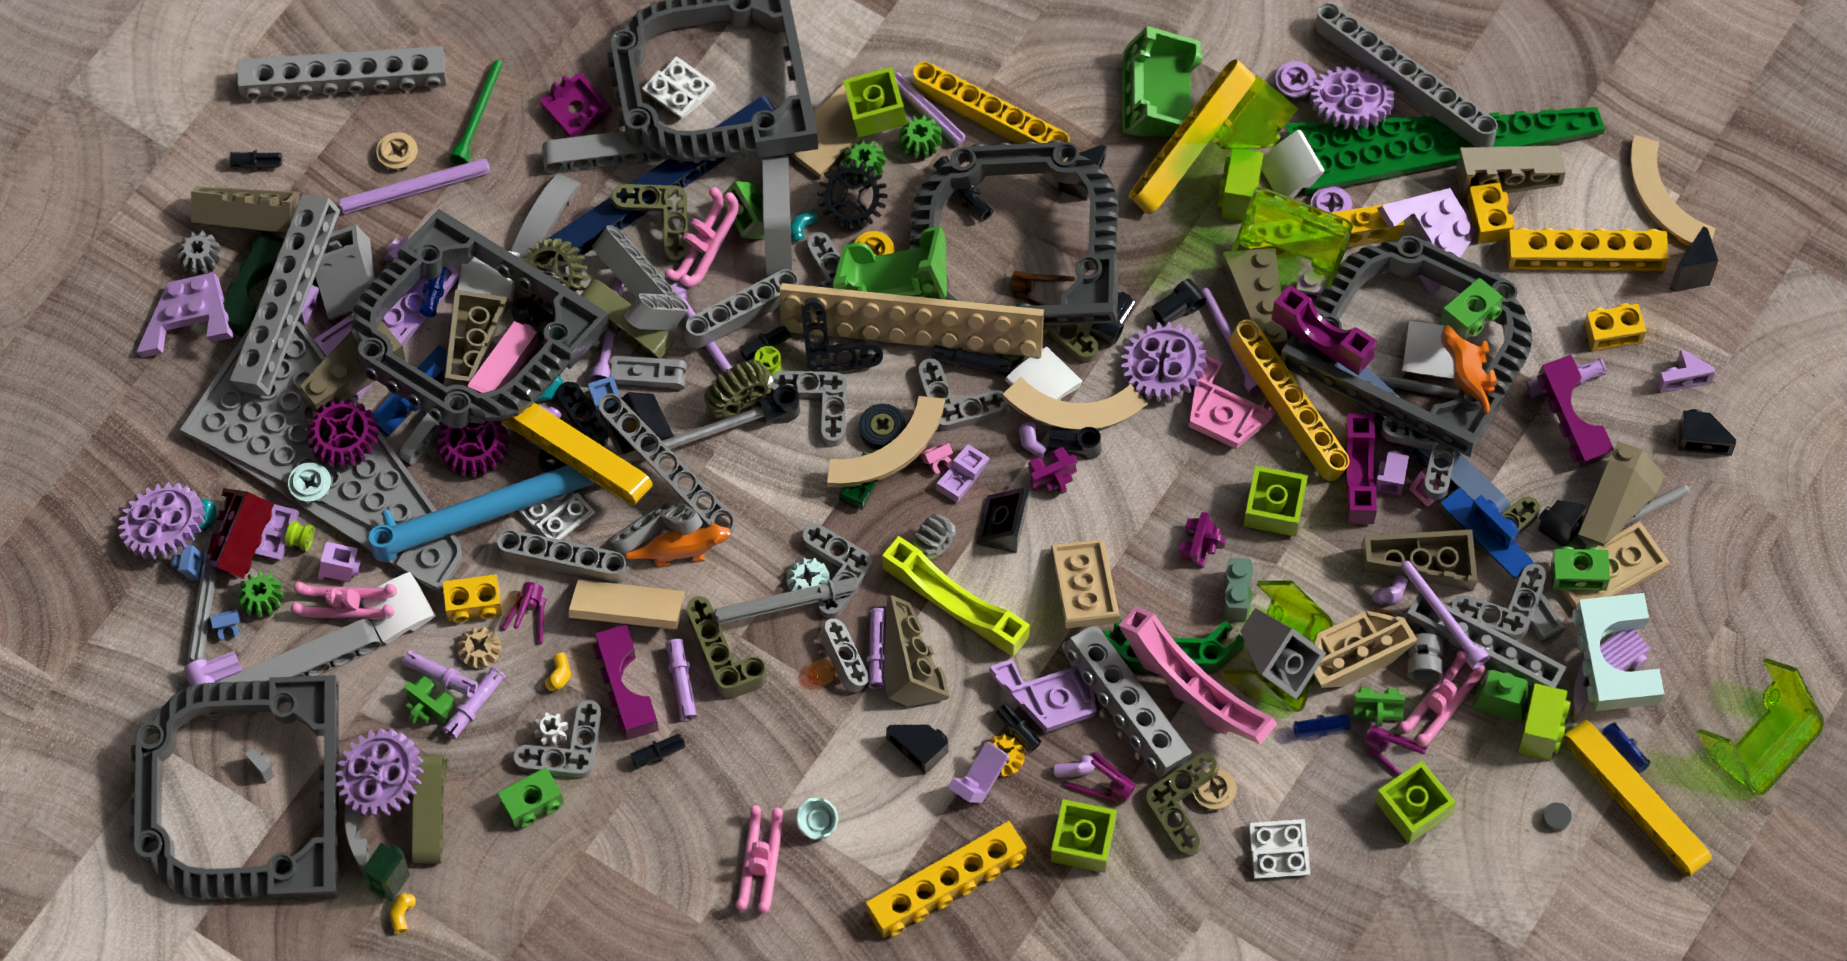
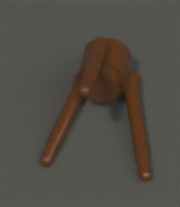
M1014 270L1010 291L1017 292L1016 298L1027 300L1035 305H1043L1046 303L1027 294V291H1033L1035 281H1075L1076 278L1065 275L1030 274Z

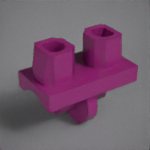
M1063 447L1054 450L1050 454L1053 464L1045 466L1041 458L1029 461L1030 485L1033 491L1046 486L1048 491L1057 489L1060 494H1064L1067 492L1065 484L1072 482L1073 478L1071 475L1077 472L1076 463L1078 461L1075 455L1069 456Z
M1201 512L1200 518L1187 519L1185 532L1188 536H1194L1193 542L1182 541L1178 550L1183 559L1193 560L1196 567L1200 568L1205 567L1208 554L1214 555L1216 549H1222L1226 544L1225 538L1220 536L1221 529L1217 528L1216 524L1209 519L1210 514L1207 512Z

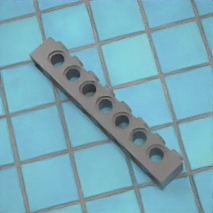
M443 46L238 59V88L241 99L257 100L265 97L283 98L296 95L307 97L311 94L334 95L341 92L360 93L372 90L383 92L388 89L411 90L418 87L437 88L439 86H447L446 58ZM392 70H398L395 73H390Z
M302 194L299 204L296 206L291 225L286 232L284 243L277 255L273 271L268 278V284L263 297L259 301L258 310L254 320L251 322L245 343L242 345L237 364L232 371L230 381L242 393L270 395L340 213V209L328 197Z

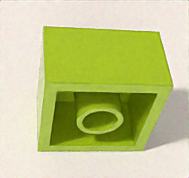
M893 66L843 80L858 138L908 125Z
M1233 147L1231 157L1226 156L1218 200V207H1222V218L1252 223L1264 152Z
M1255 465L1243 527L1296 537L1308 475Z
M1534 684L1527 707L1518 754L1550 761L1553 752L1558 753L1564 736L1565 719L1570 707V701H1565L1567 696L1566 690Z
M1422 760L1380 788L1375 803L1408 844L1453 815L1456 801Z
M1062 799L1051 850V862L1105 873L1116 824L1117 810Z

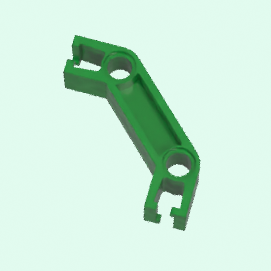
M1226 620L1207 638H1172L1206 674H1215L1220 671L1244 648V638L1240 633L1236 636V640L1226 648H1223L1219 643L1223 638L1227 639L1230 631L1233 630V627ZM1114 623L1112 633L1108 630L1103 632L1132 673H1154L1145 669L1138 657L1131 658L1127 655V653L1134 651L1118 626L1120 623ZM1111 634L1114 638L1119 636L1124 641V644L1118 645L1109 638V635ZM1211 653L1217 658L1210 660L1205 658L1204 655Z

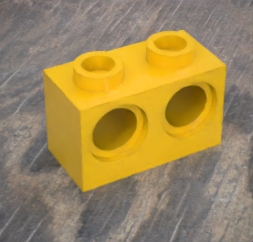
M1501 183L1470 187L1467 202L1473 226L1477 231L1476 238L1478 244L1507 240L1509 231L1514 229V219L1512 214H1508L1507 192L1502 191ZM1485 200H1490V201H1492L1493 203H1492V204L1486 203ZM1490 223H1497L1500 226H1493Z
M1625 303L1610 309L1596 308L1587 312L1584 321V328L1591 352L1642 344L1646 334L1639 304L1630 305ZM1627 321L1630 322L1632 325L1628 326L1623 324L1622 322ZM1596 326H1604L1606 330H1601Z
M497 574L443 581L448 622L464 623L473 618L492 619L496 615H502ZM484 596L492 597V599L487 602H483L480 600ZM456 600H465L462 605L453 604Z

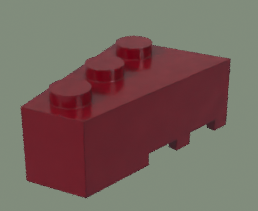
M223 488L221 496L226 497L223 511H217L216 519L220 520L217 534L213 533L211 536L205 565L231 577L244 579L251 568L254 552L261 544L263 530L271 520L274 504L247 491Z

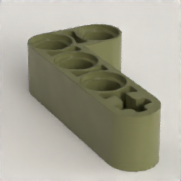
M592 279L580 294V296L608 312V328L645 357L662 359L674 343L673 337L666 330L638 329L632 326L624 317L631 304L601 281Z
M702 596L690 599L687 604L688 621L718 694L725 699H732L763 687L767 679L763 660L759 657H749L735 662L720 625L716 622L709 600ZM697 611H700L702 614H704V620L702 622ZM706 633H713L715 634V637H713L712 639H705L703 635H705ZM716 656L725 658L722 662H714L712 660ZM751 670H758L760 674L757 676H749L748 672H750ZM727 679L735 681L730 686L723 685L722 682Z
M417 755L423 760V763L417 767L422 769L424 773L416 776L422 783L420 785H413V789L417 794L413 795L412 860L413 863H442L444 782L447 780V757L444 755Z

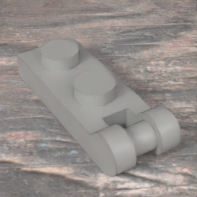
M613 356L611 376L614 377L616 384L668 387L672 390H683L685 387L683 373L686 372L687 363L675 359ZM665 371H671L673 375L665 376Z

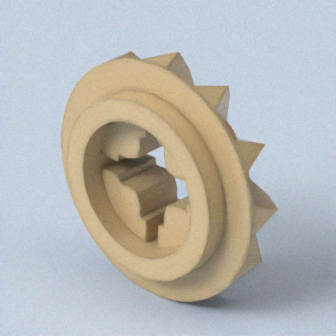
M401 132L390 133L384 136L379 141L376 149L380 164L385 165L388 170L394 168L398 171L403 167L409 168L410 164L416 161L418 152L415 140L410 135ZM392 146L398 151L402 150L403 157L397 154L393 155Z
M485 626L483 628L473 627L467 633L463 632L462 638L458 641V655L464 664L472 668H485L492 665L501 653V642L494 631L488 630ZM472 641L478 644L485 642L483 645L486 652L480 649L474 651L475 648Z
M1210 768L1205 769L1204 771L1207 773L1210 771ZM1219 769L1218 774L1212 780L1193 792V797H1195L1199 806H1204L1209 811L1213 809L1222 810L1224 807L1231 805L1236 796L1237 787L1235 780L1228 772ZM1211 781L1216 788H1222L1219 790L1218 798L1212 792H1206L1210 790Z

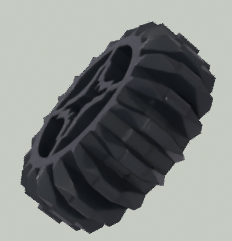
M854 159L851 160L850 168H848L846 161H841L842 170H839L836 165L831 166L835 174L832 176L830 173L825 172L824 176L829 179V182H819V185L826 187L825 192L818 191L817 195L825 196L826 200L820 201L818 204L819 206H828L823 211L824 216L833 213L829 220L831 223H835L838 218L840 219L839 228H844L847 221L849 230H854L855 222H857L860 229H863V220L866 219L867 223L872 225L874 223L870 217L872 214L878 218L881 217V213L876 210L877 207L886 208V204L880 203L879 200L880 198H888V194L880 193V189H885L887 185L886 183H877L883 176L882 174L872 176L876 170L874 166L865 171L867 163L864 161L860 163L859 168H857V161ZM858 173L868 180L858 185H852L845 175ZM839 181L842 187V195L833 203V188L836 182ZM872 187L873 200L867 209L863 202V195ZM848 188L854 191L859 190V195H856L858 196L857 202L852 199L846 200ZM852 204L858 209L860 215L853 217L845 216L838 209Z

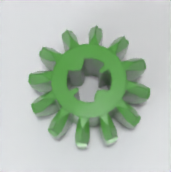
M925 114L919 120L913 116L912 122L907 121L908 125L903 126L899 130V145L901 148H905L906 155L914 153L915 159L919 155H923L927 159L929 152L936 154L938 146L942 144L941 128L936 126L934 119L927 121Z
M862 139L860 145L852 142L851 149H845L842 161H846L848 168H850L852 159L857 161V168H859L862 161H865L867 163L865 171L874 166L876 170L872 176L874 177L877 174L883 175L886 157L883 155L882 147L875 148L874 141L866 144ZM858 173L847 174V177L853 176L854 182H857L859 179H863V182L868 180Z
M259 571L258 576L255 578L249 574V582L241 581V590L237 591L240 607L246 609L249 616L257 613V616L261 619L263 612H267L272 616V608L280 609L281 603L279 600L284 599L281 582L278 580L274 581V575L271 573L265 578L261 571Z

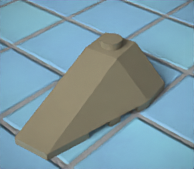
M1619 441L1617 442L1584 519L1578 538L1604 547L1623 529L1626 522L1632 517L1635 518L1640 513L1642 507L1648 502L1651 503L1656 498L1665 475L1644 450Z
M890 595L887 597L883 676L888 699L908 707L947 700L950 695L945 674L941 667L936 668L931 658L934 651L931 646L926 645L920 635L923 632V628L911 603Z

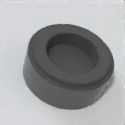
M1558 802L1548 805L1543 814L1545 826L1554 832L1565 830L1572 818L1570 809L1565 804Z

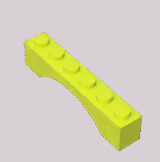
M900 536L895 539L882 555V564L885 571L1011 657H1014L1029 639L1030 624L1009 610L987 603L963 589L940 571L918 548Z

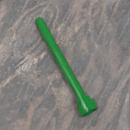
M500 60L493 62L461 142L454 146L450 152L449 160L455 165H463L470 161L472 156L470 152L471 142L503 66Z

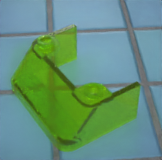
M1256 74L1255 81L1211 139L1223 150L1265 149L1267 146L1272 148L1281 137L1278 133L1298 108Z
M1257 187L1254 189L1232 250L1237 252L1240 243L1244 247L1255 248L1261 246L1262 242L1302 256L1312 260L1311 266L1316 274L1324 277L1329 276L1326 286L1331 288L1345 254L1353 224L1343 217L1272 190Z
M1292 580L1258 581L1257 586L1271 599L1267 615L1291 627L1313 644H1315L1318 633L1333 627L1330 616ZM1223 670L1222 675L1246 697L1288 712H1300L1303 710L1315 681V677L1312 675L1298 698L1295 699L1259 674L1258 670Z
M1765 658L1763 663L1773 681L1763 693V704L1767 712L1743 738L1734 745L1733 741L1729 738L1703 729L1697 731L1713 763L1746 790L1757 795L1767 793L1815 741L1824 728V718L1798 668Z

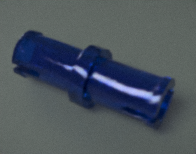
M442 267L440 276L435 279H428V282L423 287L424 298L419 311L426 317H434L437 313L439 299L444 294L443 284L448 271L446 267Z
M1348 713L1327 717L1317 715L1315 719L1293 722L1296 739L1313 735L1324 737L1327 736V733L1351 729Z
M1616 722L1610 723L1604 728L1602 734L1607 737L1620 755L1624 756L1638 774L1650 766L1651 761L1636 746L1637 742L1633 738H1629Z

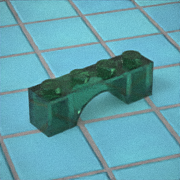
M262 231L259 238L253 241L247 260L242 261L239 267V275L235 282L232 281L230 283L227 297L223 303L229 317L228 325L233 334L243 337L254 320L257 308L250 300L251 291L260 280L269 277L277 261V255L285 239Z

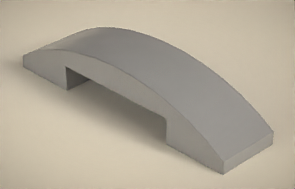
M559 173L554 176L526 217L511 252L519 253L520 259L523 256L529 257L528 248L535 249L537 241L544 243V239L548 237L565 206H570L581 187V183Z
M366 765L361 769L360 773L364 771ZM346 804L345 826L348 842L358 868L363 875H369L370 848L367 839H359L360 814Z

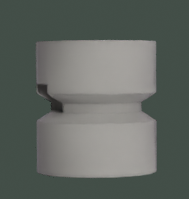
M1415 634L1417 643L1408 649L1410 658L1408 659L1407 676L1418 682H1435L1443 677V660L1440 658L1443 657L1444 639L1435 634Z

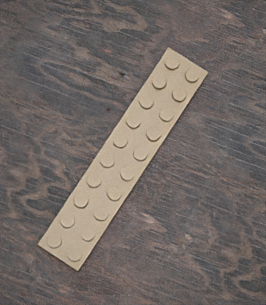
M782 283L780 287V326L787 327L789 332L803 334L801 305L806 299L813 297L820 299L824 304L828 336L929 347L937 345L953 349L960 347L963 350L1037 358L1042 356L1044 309ZM810 306V311H806L810 312L812 323L817 322L816 311L818 310L815 306ZM816 329L809 333L823 336V332Z

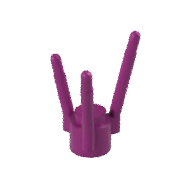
M525 582L523 584L521 592L517 594L516 601L502 625V630L507 629L519 606L520 609L515 619L514 629L519 628L526 609L535 610L538 607V644L543 643L544 607L547 599L542 597L544 588L541 585L533 582Z
M1376 725L1372 726L1364 742V745L1370 747L1368 753L1379 759L1397 776L1402 773L1380 753L1381 750L1386 752L1391 743L1422 755L1428 749V745L1420 747L1417 745V741L1391 733Z
M1096 751L1092 755L1099 762L1093 759L1091 764L1112 779L1108 786L1111 794L1070 782H1065L1064 784L1065 787L1109 800L1115 805L1119 800L1126 803L1136 787V784L1131 782L1132 780L1120 773Z

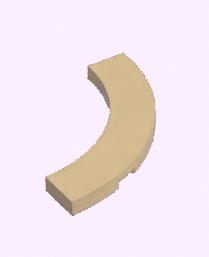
M1634 135L1630 152L1633 185L1640 202L1650 217L1663 230L1666 229L1677 237L1678 241L1689 247L1703 226L1708 228L1713 240L1716 228L1688 215L1672 200L1663 186L1657 164L1659 141Z
M1022 377L1001 395L1014 409L1026 417L1029 416L1043 423V425L1078 430L1085 427H1094L1098 430L1120 423L1139 412L1148 404L1131 384L1116 395L1104 400L1091 403H1071L1054 399L1039 392Z
M918 396L917 406L910 422L891 443L871 454L861 457L830 459L827 487L860 486L862 483L876 479L878 481L906 467L927 447L928 442L937 431L943 415L945 399Z

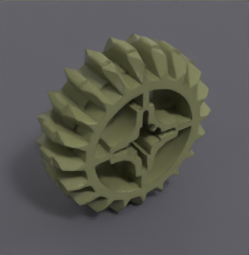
M546 238L544 243L537 241L535 249H527L530 256H523L521 258L559 283L565 284L567 288L576 293L577 290L583 291L585 289L581 285V281H587L588 278L582 275V271H586L588 267L580 264L584 261L585 257L582 255L577 256L579 249L577 247L571 248V242L569 241L562 243V240L559 238H555L553 241L550 238ZM556 252L555 257H551L547 264L541 263L542 259L548 254ZM567 264H568V267H569V275H568L567 272H566V265H567ZM547 269H553L552 272L560 278H554V275ZM529 291L527 298L529 300L535 298V304H537L538 306H540L542 302L544 303V307L547 309H550L553 306L552 304L548 303L544 299Z
M759 360L742 361L739 365L734 364L732 368L726 369L724 373L719 374L717 379L712 380V385L707 387V392L704 394V401L710 413L718 420H724L758 406L757 399L765 398V395L770 393L773 386V378L767 367Z

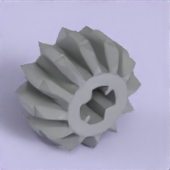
M191 231V238L182 237V244L177 245L176 250L178 253L177 261L182 265L185 272L191 270L192 274L196 276L199 271L207 274L208 268L216 270L215 262L221 261V248L212 234L206 237L205 232L201 231L196 236Z
M934 513L927 517L924 523L920 525L918 531L915 532L916 536L912 542L913 546L918 548L929 560L935 561L938 557L943 556L944 552L948 550L949 545L953 542V537L956 535L955 525L945 516L942 517Z

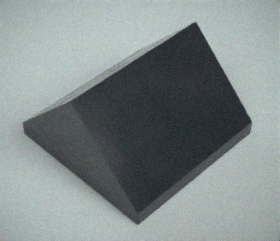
M1702 227L1679 262L1670 288L1673 292L1709 286L1711 284L1718 264V258L1708 228Z
M627 392L621 398L661 441L674 437L654 394ZM619 404L613 405L607 413L613 414L617 412ZM628 420L623 425V430L627 433H632L637 429V422L634 420ZM609 423L623 454L634 451L635 449ZM647 439L642 443L641 448L652 445L656 442L654 440Z
M1023 487L987 496L976 544L1017 553L1028 507L1029 489Z

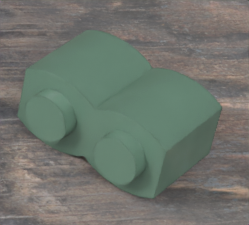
M1230 558L1227 564L1223 612L1225 619L1228 621L1246 622L1249 617L1253 565L1250 559Z

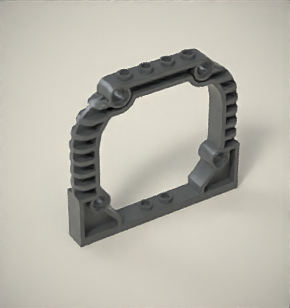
M664 0L657 3L653 1L650 3V6L642 10L640 8L629 23L628 21L626 22L624 30H618L612 34L610 40L612 52H607L609 68L614 67L615 70L610 72L612 87H618V91L614 92L616 107L621 106L622 110L617 112L619 127H625L626 137L630 143L635 145L643 144L647 150L650 151L651 149L661 155L663 159L678 160L679 163H684V161L700 163V160L707 159L715 161V158L725 157V159H728L734 155L746 156L747 153L756 152L757 158L818 149V134L790 0ZM730 21L737 28H746L755 24L769 30L773 34L784 32L787 45L783 46L785 62L790 61L791 66H787L789 81H794L797 95L788 96L784 103L775 111H759L753 115L752 122L696 131H678L659 124L656 110L650 105L642 103L636 68L645 59L644 44L658 33L674 28Z
M1051 140L1048 143L1027 141L1022 144L1012 145L1009 143H998L991 146L973 144L971 147H960L953 151L950 162L938 167L937 172L922 183V187L914 198L911 211L910 249L921 247L919 238L923 230L940 226L943 206L956 189L975 187L986 176L1051 173L1054 179L1061 183H1080L1089 194L1090 222L1088 255L1081 257L1076 263L1077 280L1061 295L1060 305L1031 306L1030 304L1022 303L1014 307L1044 309L1043 326L1117 323L1119 273L1117 261L1118 197L1108 175L1093 161L1080 156L1078 148L1073 143ZM1073 157L1070 161L1063 162L1065 158ZM964 162H970L967 166L960 167ZM1089 270H1096L1092 275H1085ZM947 276V290H948V289H949V286H950V282H949V278H948V276ZM947 291L946 300L958 301Z
M438 209L400 248V256L394 259L390 266L363 291L355 303L351 326L354 341L358 348L359 368L369 379L378 381L386 386L391 393L398 394L408 400L413 407L421 408L429 413L434 420L441 421L449 427L459 429L468 425L469 422L484 424L485 421H505L508 417L518 416L525 409L531 407L538 397L563 373L566 367L571 369L608 329L609 313ZM474 257L498 271L501 276L518 283L522 289L531 291L553 305L554 322L549 323L544 328L543 348L514 379L500 389L485 393H478L464 385H451L448 387L442 385L393 354L391 340L377 330L385 314L421 278L435 279L442 273V267L468 264Z
M1412 235L1401 237L1398 243L1382 242L1380 246H1366L1361 248L1360 251L1350 254L1339 265L1314 304L1318 313L1327 322L1342 329V323L1339 319L1358 289L1369 278L1387 271L1403 278H1414L1423 275L1460 294L1478 278H1481L1505 298L1502 300V312L1494 320L1503 328L1504 343L1485 372L1488 375L1490 370H1494L1497 380L1496 386H1494V393H1485L1490 407L1489 414L1486 415L1484 413L1482 405L1477 399L1465 393L1462 389L1459 390L1457 399L1435 404L1432 410L1428 412L1401 399L1395 393H1389L1370 381H1364L1337 368L1338 362L1292 334L1283 348L1281 360L1288 370L1461 454L1471 457L1497 414L1501 402L1527 361L1531 350V325L1525 315L1524 308L1516 299L1517 287L1499 274L1491 273L1476 263H1470L1453 252H1447L1434 246L1429 241Z
M336 675L270 677L269 681L209 682L192 685L174 694L157 711L153 718V723H144L139 727L136 733V745L131 746L132 761H135V772H131V787L135 788V799L130 800L131 815H134V826H130V841L134 842L135 850L142 860L151 863L156 874L169 888L183 896L199 900L338 898L339 787L336 786V783L339 782V777L336 775V772H339V681ZM289 702L292 704L287 712L278 711L282 703ZM272 712L280 723L289 724L298 720L310 728L316 736H324V764L319 767L320 781H324V791L319 793L320 808H324V837L312 838L305 847L293 856L287 853H277L271 857L268 866L203 869L187 866L175 858L174 842L167 831L161 826L162 762L168 759L174 752L177 742V730L195 717L214 713ZM158 734V739L155 743L146 744V739L149 735ZM152 841L157 843L154 851L144 852V847L147 843ZM285 863L290 865L288 873L284 875L277 874L280 865Z

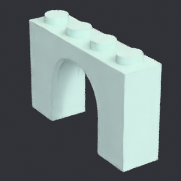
M1644 593L1581 599L1576 610H1573V622L1575 626H1579L1580 632L1577 638L1579 651L1584 652L1585 657L1582 663L1583 674L1585 677L1588 676L1590 686L1587 687L1589 702L1594 703L1595 711L1658 705L1663 699L1664 689L1660 669L1633 672L1621 671L1612 667L1604 659L1600 650V640L1612 632L1645 629L1649 615Z

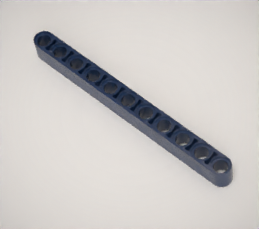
M764 95L716 127L752 122V117L755 113L762 110L773 112L778 107L767 95ZM720 157L715 158V161L707 159L700 160V163H694V161L679 163L678 160L668 158V160L663 161L630 184L671 185L685 188L727 159ZM621 191L616 198H620L621 203H625L628 198H635L634 204H637L636 196L638 191H635L633 196H626L624 191ZM651 191L642 193L644 203L649 205L655 203L654 193ZM609 197L549 238L552 241L555 238H559L562 240V243L564 241L571 242V248L577 247L579 249L577 256H583L593 249V244L607 225L614 226L621 231L649 211L617 209L613 206ZM556 252L548 254L547 257L549 259H551V257L554 258Z

